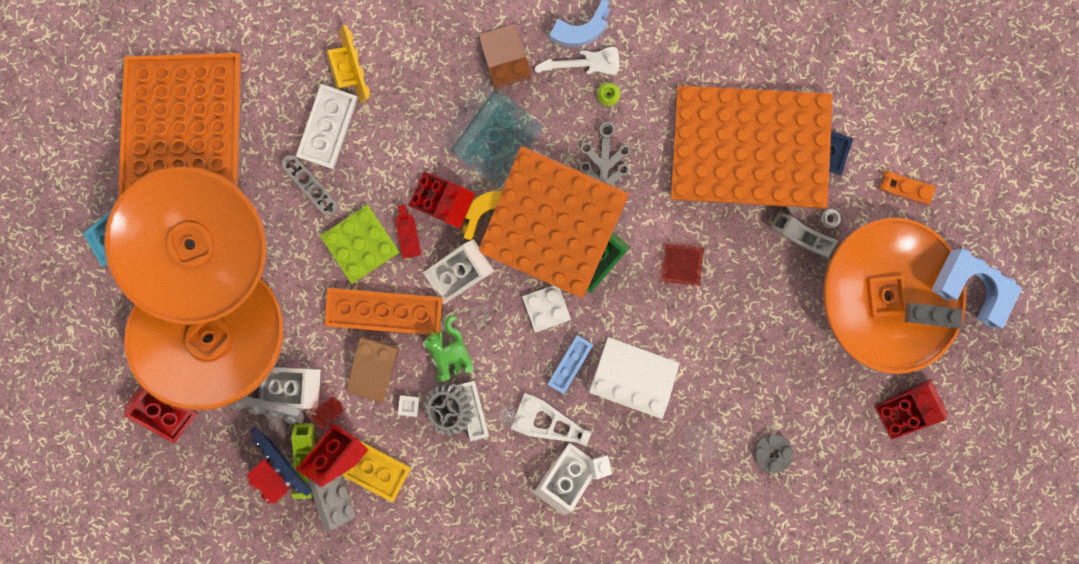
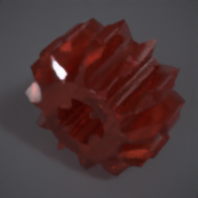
M330 397L313 411L311 418L317 426L323 429L343 414L345 408L335 397Z

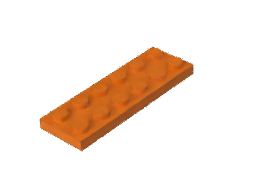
M327 288L325 326L430 335V331H433L437 334L441 328L443 297Z

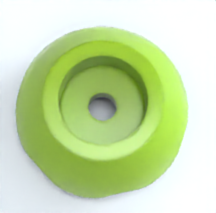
M603 83L599 86L596 97L601 105L613 106L620 98V90L614 83Z

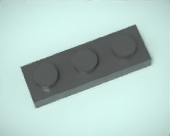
M906 303L905 322L961 329L963 309Z

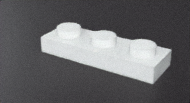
M475 380L456 385V387H463L462 393L468 392L467 399L472 398V401L469 403L474 406L470 410L474 415L470 417L472 422L467 425L470 441L489 437Z

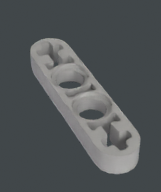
M293 155L286 156L282 161V167L323 214L328 216L336 214L338 204L297 157ZM295 160V167L297 169H300V167H302L303 169L299 170L294 176L293 173H295L296 171L291 167L287 168V166L289 165L287 161ZM303 173H307L309 176V181L306 184H302L299 181V176ZM316 187L322 191L319 198L312 196V190ZM326 195L328 198H326L325 201L329 204H334L332 206V212L329 210L325 211L326 205L323 202H321L320 205L318 204V202L323 200Z

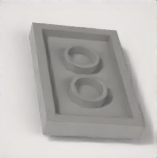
M342 475L322 488L308 479L325 532L333 530L356 517Z

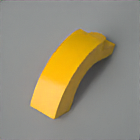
M502 191L487 192L472 201L465 219L470 221L465 223L462 234H465V239L473 240L480 218L485 213L495 210Z

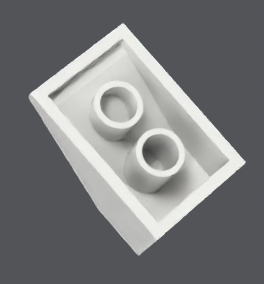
M473 239L424 271L423 274L438 297H443L444 305L493 273L494 270L486 257L479 251V247Z
M274 367L267 378L259 385L258 399L293 408H318L321 370Z
M568 443L545 474L534 494L563 515L572 512L592 479L588 461L591 458L571 443Z

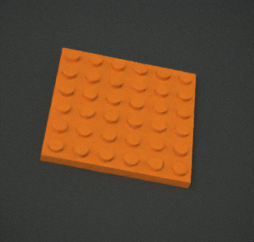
M521 146L479 251L483 255L580 298H584L630 193Z

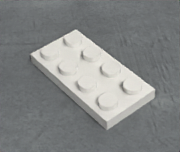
M321 84L296 157L334 170L358 97Z

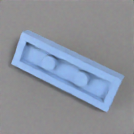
M576 335L549 380L548 385L565 394L593 344Z

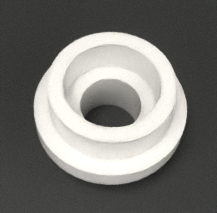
M834 209L824 211L821 216V222L827 228H835L841 221L840 214ZM829 215L833 216V222L827 220Z

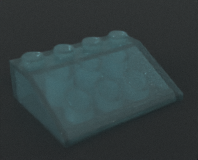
M494 90L449 152L493 185L500 188L510 174L520 147L529 148L544 126L503 93Z

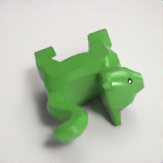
M454 315L446 318L444 327L448 334L455 336V341L442 347V332L435 334L433 331H430V335L422 343L423 347L429 350L431 361L437 369L435 379L438 382L450 379V364H453L452 375L460 373L461 368H463L465 373L474 371L472 360L462 341L460 330L451 326V323L457 320V317Z

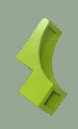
M313 423L294 424L291 440L295 470L316 444ZM297 471V473L301 476V478L310 488L307 477H305ZM293 489L291 492L292 499H312L313 495L311 492L306 497L301 492L297 494Z

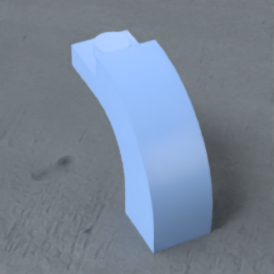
M602 0L593 18L584 25L573 26L558 19L549 36V40L566 47H580L593 42L607 27L608 22L602 18L606 19L611 10L608 8L610 1Z

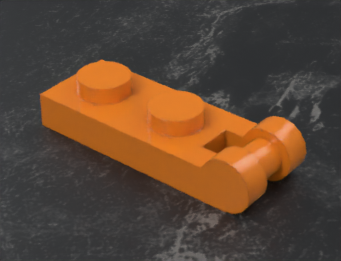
M884 171L882 176L884 179L880 183L879 190L926 205L931 204L936 186L897 175L890 171ZM891 180L896 181L894 187L890 186Z

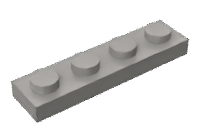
M248 396L230 404V407L234 410L240 411L244 409L254 415H259L260 413L271 419L281 418L291 424H295V422L302 424L304 419L301 409Z

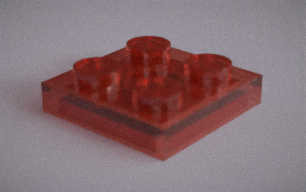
M665 244L661 282L700 286L704 248Z

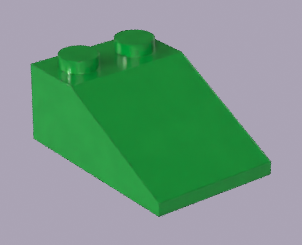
M612 232L587 291L589 293L596 288L630 248L614 232Z

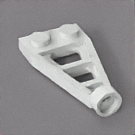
M524 393L511 426L512 430L527 436L576 442L584 446L587 445L591 436L590 431L578 426L544 400ZM539 411H544L552 418L549 428L542 429L534 426V420ZM557 421H562L569 425L570 430L568 434L563 435L554 432L553 429ZM582 433L581 438L579 439L578 434Z

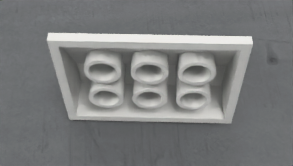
M608 337L588 391L591 394L662 419L680 363Z

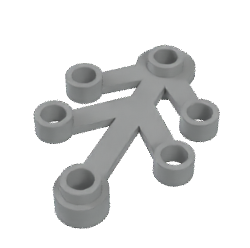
M605 122L599 128V133L603 137L601 158L592 149L590 143H583L581 146V152L588 155L600 169V178L591 169L589 162H582L579 168L581 172L613 185L619 178L629 173V167L626 164H621L617 172L609 178L608 170L623 157H627L630 154V147L622 145L619 151L609 159L610 137L613 136L615 127L612 123ZM605 127H608L610 129L609 134H605L603 132V129ZM588 145L590 151L585 152L583 146ZM627 148L628 153L625 155L622 154L621 149ZM587 164L589 170L583 171L582 165ZM626 167L627 172L621 173L620 168Z

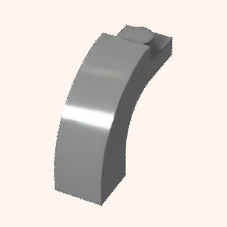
M780 211L770 226V229L786 240L814 255L830 260L841 244L838 240L820 234L808 228L793 216Z

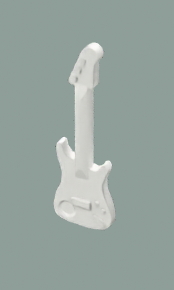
M609 47L599 52L580 51V55H584L586 59L561 61L549 59L537 65L535 72L552 71L555 68L589 66L590 69L586 74L601 72L607 75H615L619 70V53L615 47Z

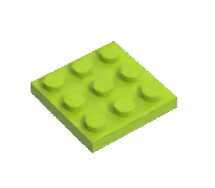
M366 205L320 236L351 284H354L400 253L369 205Z

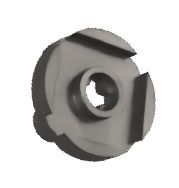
M777 434L761 437L754 449L757 464L763 470L772 473H779L785 470L790 465L794 456L790 442ZM770 449H778V456L776 458L774 456L772 458L769 457L771 454L769 452Z

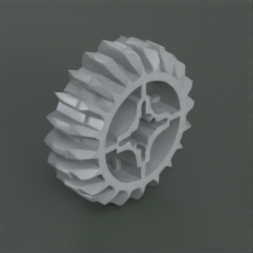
M449 383L436 386L425 397L428 400L423 404L427 407L424 413H428V417L425 420L431 421L430 427L435 426V432L441 431L442 435L448 433L450 436L459 434L462 430L467 429V425L472 422L470 417H473L474 413L470 410L474 406L469 403L472 401V398L467 399L468 392L462 393L463 387H456V384L449 385ZM446 395V399L439 403L441 396ZM455 416H459L456 423H451Z

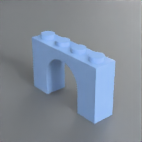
M962 248L960 250H951L931 291L945 300H958L967 280L972 275L978 276L986 287V300L977 320L991 329H1003L1022 288L1016 284L1015 280L1001 275V271L987 266L984 260L973 257L970 251Z

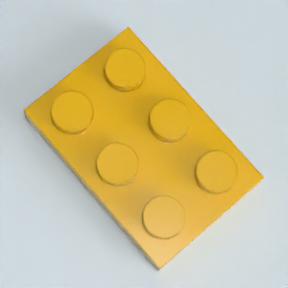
M360 441L368 449L367 453L356 466L345 472L342 476L393 503L412 467Z

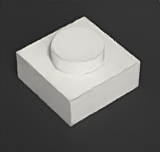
M400 395L398 415L417 417L420 397Z
M608 455L588 460L592 479H599L612 474Z

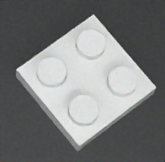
M550 286L522 296L535 332L571 320L561 290L558 287Z

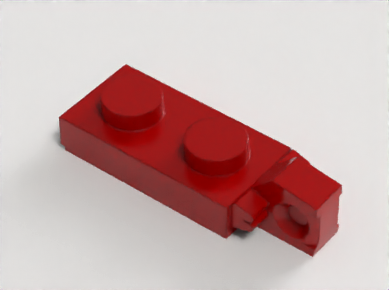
M406 205L398 206L399 216L395 217L402 258L421 256L422 252L415 218H413L412 213L408 214Z

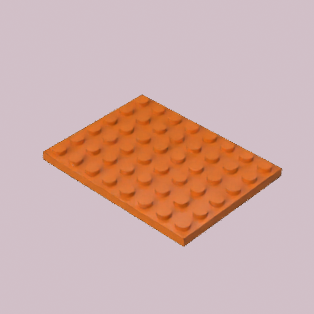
M239 53L124 56L118 199L129 186L140 178L152 172L172 167H195L208 170L228 179L238 187L241 55Z
M678 86L671 200L827 209L833 94Z

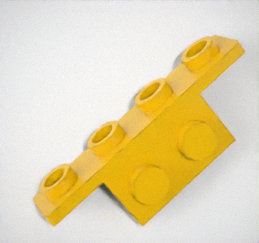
M343 25L338 30L343 48L327 50V59L336 88L341 89L355 86L359 102L364 103L369 99L370 91L368 86L365 85L364 71L359 65L358 52L352 43V32L348 30L347 25Z

